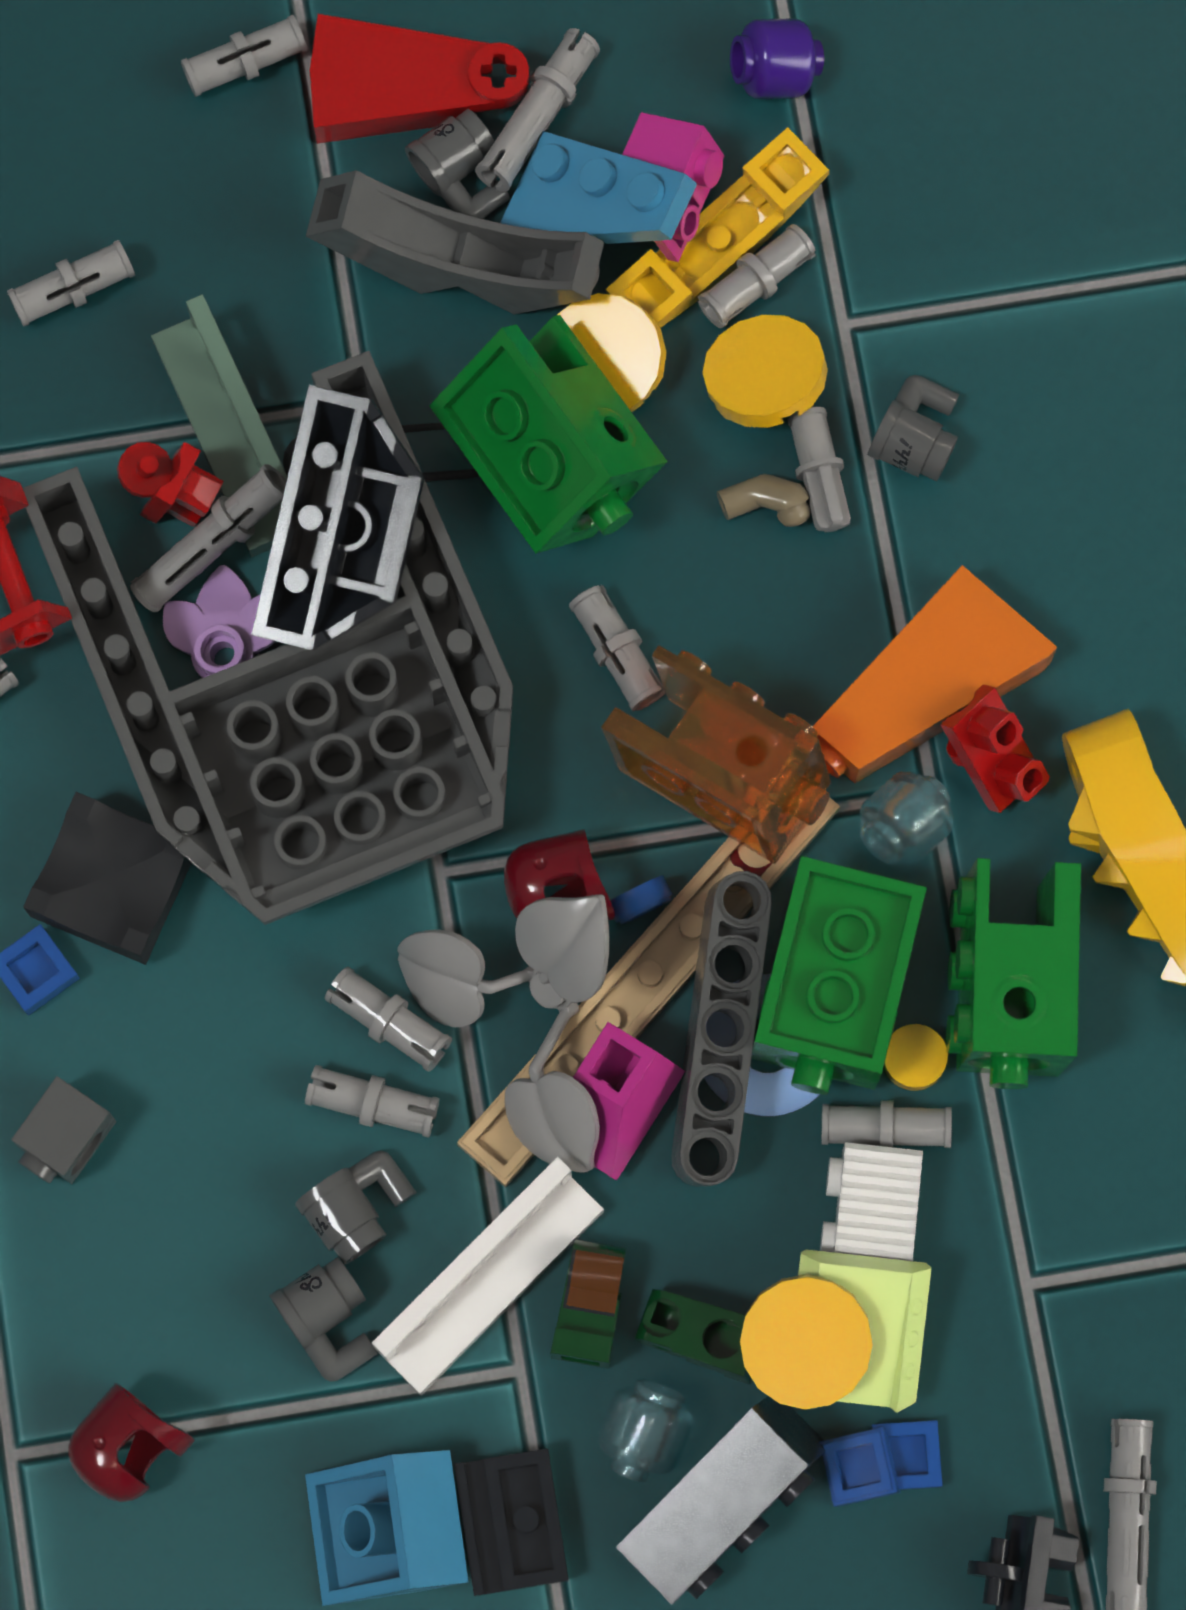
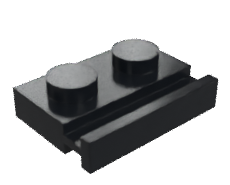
M541 1449L472 1462L455 1463L454 1467L474 1596L568 1582L569 1578L549 1450Z

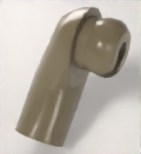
M760 474L717 491L720 507L727 520L761 507L777 511L778 520L786 527L800 525L806 522L811 515L810 507L806 502L809 498L806 489L799 483L774 475Z

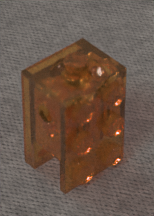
M658 645L652 654V658L668 700L687 712L670 737L667 738L615 707L601 728L619 770L773 864H776L803 823L813 825L821 816L829 801L830 793L826 790L831 784V780L824 759L825 755L822 752L819 739H817L818 732L809 723L794 714L786 713L784 718H781L764 708L765 701L762 697L746 685L734 681L729 687L710 676L712 674L711 668L695 655L684 650L675 655Z

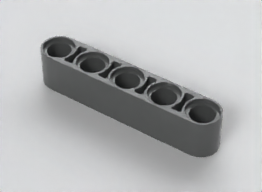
M736 871L716 882L709 890L705 900L683 1063L685 1073L681 1078L671 1153L672 1167L676 1175L684 1183L695 1187L717 1185L727 1180L734 1172L738 1161L772 905L771 892L767 883L757 874L748 871ZM729 886L744 888L750 894L753 900V909L747 919H737L726 911L723 896ZM721 949L736 951L742 957L745 971L738 983L724 981L717 974L715 959ZM713 1012L727 1014L736 1025V1036L729 1047L715 1045L707 1035L706 1024ZM712 1075L718 1077L725 1083L728 1090L726 1104L719 1111L705 1108L698 1098V1086L705 1076ZM699 1139L710 1141L719 1152L718 1167L708 1176L697 1173L689 1162L691 1146Z

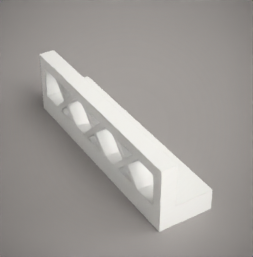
M557 1157L372 1342L375 1350L422 1396L574 1243L575 1239H578L604 1213V1209L572 1178V1170Z

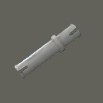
M568 29L547 64L536 68L531 75V88L483 160L476 166L475 172L477 176L490 188L497 177H499L500 181L496 185V190L506 192L510 189L513 180L536 147L542 132H546L561 108H567L572 104L577 95L575 93V86L593 59L600 53L599 44L588 33L584 32L577 44L575 41L580 35V29Z
M264 464L259 472L230 497H219L211 505L212 513L184 538L179 540L143 574L131 581L130 588L137 600L152 612L160 611L167 601L196 576L201 574L206 567L236 541L245 543L254 535V525L282 502L287 482L283 475L271 465Z
M1111 1419L1110 1478H1104L1103 1492H1109L1105 1610H1147L1150 1494H1156L1157 1481L1151 1480L1153 1421Z

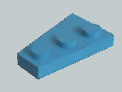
M543 131L500 223L548 231L587 232L601 239L606 244L671 240L697 183L685 173Z

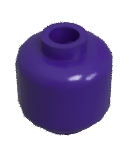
M799 19L752 20L744 27L741 35L734 37L731 44L730 69L732 78L736 84L743 86L749 96L755 99L799 98L809 91L814 76H820L823 71L824 50L822 43L818 39H813L807 24Z

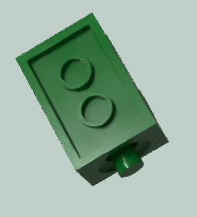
M561 315L553 316L530 341L517 324L502 327L429 405L535 554L591 538L599 530L605 536L621 528L633 516V512L626 503L668 462Z
M801 856L771 977L766 985L751 1059L793 1069L791 1085L810 1093L827 1095L832 1080L875 1090L882 1075L894 1029L897 1009L927 887Z
M977 858L967 876H960L958 889H952L950 896L949 923L950 927L960 928V940L957 942L956 952H950L948 961V990L958 991V1004H956L955 1014L948 1015L946 1052L957 1054L956 1072L990 1073V1087L1024 1089L1028 1087V1075L1058 1077L1077 1057L1081 863L1055 862L1037 887L1036 925L989 923L990 859Z

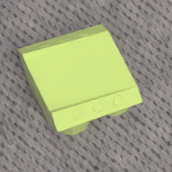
M808 1249L801 1252L798 1276L809 1274L833 1281L839 1286L841 1285L856 1297L868 1316L873 1344L868 1369L854 1390L837 1402L890 1407L896 1413L916 1403L932 1268L927 1263Z

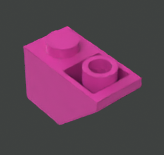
M641 112L622 155L685 173L697 183L672 239L654 241L667 260L679 262L687 242L692 240L697 232L700 219L699 214L711 188L716 186L721 177L725 155L704 125Z
M607 1022L573 1078L582 1084L591 1095L599 1118V1140L594 1154L595 1167L617 1181L685 1071L610 1022Z

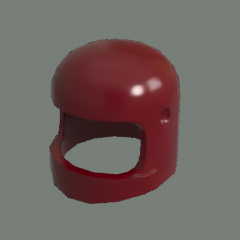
M585 829L522 844L513 850L507 858L504 868L505 891L510 908L516 919L520 912L530 903L545 898V886L565 884L568 885L550 897L577 898L590 895H604L608 920L614 919V909L610 897L595 869Z
M115 1383L73 1432L68 1444V1456L78 1476L95 1492L113 1501L128 1502L141 1497L150 1489L145 1480L146 1472L163 1451L169 1449L181 1457L195 1440L187 1432L160 1419L120 1384ZM134 1436L125 1464L122 1465L117 1458L118 1451Z

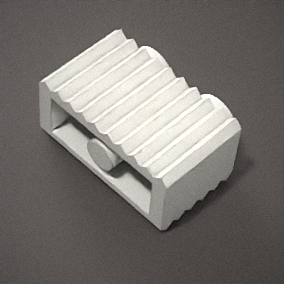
M845 1142L842 1149V1158H829L826 1196L838 1197L835 1222L823 1221L820 1251L913 1261L923 1151Z

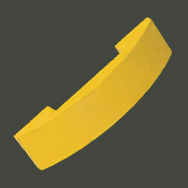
M787 127L742 167L743 176L699 214L700 219L697 232L693 239L687 242L679 262L667 260L660 249L656 253L650 249L605 289L606 293L632 300L644 308L660 328L696 303L699 300V295L710 290L737 268L736 263L739 258L749 252L753 254L819 187L829 175V169Z

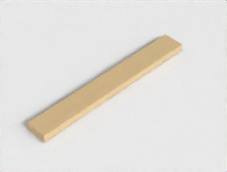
M792 766L606 974L601 989L593 997L581 1002L578 1006V1013L569 1019L545 1062L544 1075L552 1071H558L573 1077L607 1022L638 1039L696 973L705 900L708 892L716 882L736 871H744L740 867L734 866L730 860L731 854L737 848L740 859L746 865L760 868L773 860L776 852L775 846L785 843V850L761 876L770 890L839 812L840 806ZM760 822L766 823L763 831H753ZM729 886L723 896L726 911L732 917L744 919L753 909V900L750 894L744 888L738 886ZM535 1055L510 1083L520 1078L531 1079L529 1066ZM505 1088L459 1139L457 1146L506 1188L534 1154L520 1142L509 1124L505 1109Z

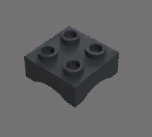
M75 792L51 854L38 879L32 886L23 908L31 918L146 965L192 862L157 833L154 825L133 818L93 798Z

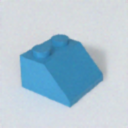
M450 1450L392 1454L305 1474L322 1606L415 1593L469 1582Z

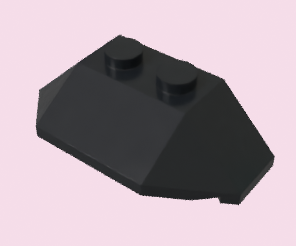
M312 385L308 386L251 635L316 650L396 603L425 478L373 400Z

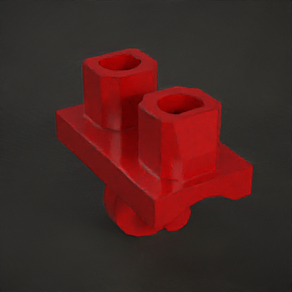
M138 442L126 449L117 465L118 479L124 489L130 494L141 498L151 497L144 505L140 516L155 524L165 513H168L194 527L201 516L204 517L207 514L224 481L194 465L201 450L186 442L180 446L171 458L157 444Z
M983 684L975 691L974 697L968 706L948 717L941 724L949 739L946 747L949 757L957 766L965 767L988 810L1001 813L1015 799L1029 801L1048 783L1050 776L1041 760L1034 759L1022 737L1024 730L1015 713L1007 710L995 687Z

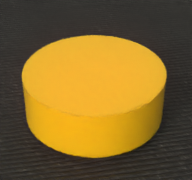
M921 1024L903 1026L892 1033L883 1067L888 1078L900 1088L910 1091L927 1089L940 1079L946 1068L948 1060L947 1047L942 1037L928 1026Z

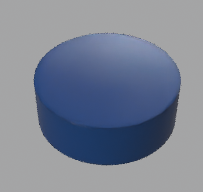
M664 875L651 879L612 899L611 903L614 909L615 922L620 923V925L628 923L671 901L673 893Z

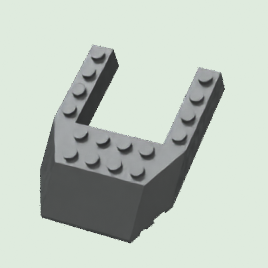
M370 351L311 373L313 385L316 387L373 400L420 470ZM76 466L23 488L29 504L25 508L63 602L70 611L72 624L157 833L264 925L503 828L513 685L425 479L398 591L401 598L396 600L395 604L316 650L286 644L170 692L78 467Z

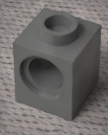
M56 1076L11 1140L19 1149L25 1152L19 1163L36 1176L50 1184L55 1176L59 1175L70 1184H73L117 1121L109 1111Z

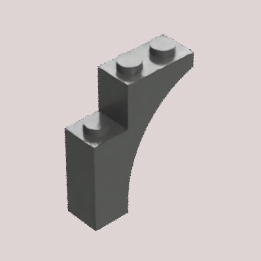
M357 170L320 179L306 237L420 294L458 286L514 315L590 300L592 290L599 278L598 265L604 241L587 232H562L524 228L458 213L400 192Z

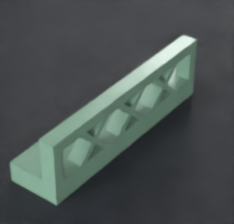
M203 294L186 301L190 319L155 333L151 337L214 476L224 481L220 488L223 496L230 497L259 472L264 464L274 467L287 481V475ZM281 503L254 525V535L245 542L251 557L271 549Z

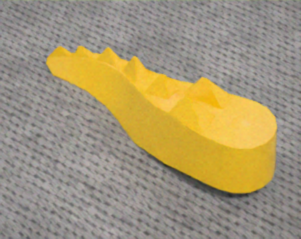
M1125 709L1062 734L1065 757L1079 798L1068 823L1071 831L1068 839L1071 845L1100 854L1103 862L1092 876L1093 880L1099 884L1123 888L1138 910L1127 933L1129 936L1159 942L1169 957L1160 978L1164 981L1186 987V829L1154 771L1145 742L1132 712L1129 709Z

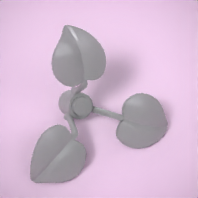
M590 895L577 898L548 897L536 900L526 906L517 918L515 932L518 950L523 960L529 966L522 971L496 980L482 979L485 971V961L480 949L470 940L457 933L434 929L419 931L406 937L397 948L399 952L398 962L412 996L422 1010L433 1020L443 1025L465 1027L472 1024L481 1017L484 1011L482 993H496L527 981L530 982V991L533 998L541 1006L559 1010L558 1016L529 1066L531 1079H516L507 1086L505 1090L506 1115L512 1130L520 1142L541 1160L551 1164L559 1157L574 1172L592 1170L595 1167L594 1154L599 1140L600 1128L593 1099L586 1088L573 1077L558 1071H552L544 1075L543 1069L569 1019L578 1013L579 1007L577 1003L593 997L604 983L609 958V924L605 896Z

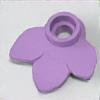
M220 565L204 583L195 604L186 601H168L164 605L163 628L167 639L174 648L191 656L193 666L201 678L254 658L255 654L276 642L251 635L260 595L252 599L243 581L225 565ZM223 648L234 650V657L230 663L226 665L214 663L215 655L219 650Z

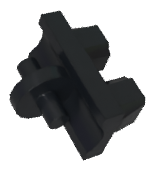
M1008 1515L1005 1539L991 1537L988 1562L969 1560L967 1574L986 1578L982 1603L994 1605L996 1610H1070L1071 1606L1068 1597L1046 1594L1045 1588L1048 1568L1072 1571L1077 1561L1079 1538L1054 1527L1053 1518L1031 1515V1517Z

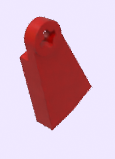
M318 14L310 65L316 143L433 128L447 117L453 116L455 118L466 109L480 112L511 107L521 101L527 93L529 87L527 59L518 48L507 43H486ZM493 64H505L507 74L516 75V77L506 78L504 87H492L491 78L482 75L491 74Z

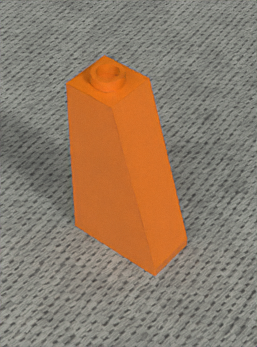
M962 565L811 727L808 741L814 747L811 755L832 776L839 778L842 774H845L852 782L857 783L943 732L941 724L948 717L968 706L974 697L975 691L983 684L995 687L1001 697L1042 673L1051 663L1057 646Z

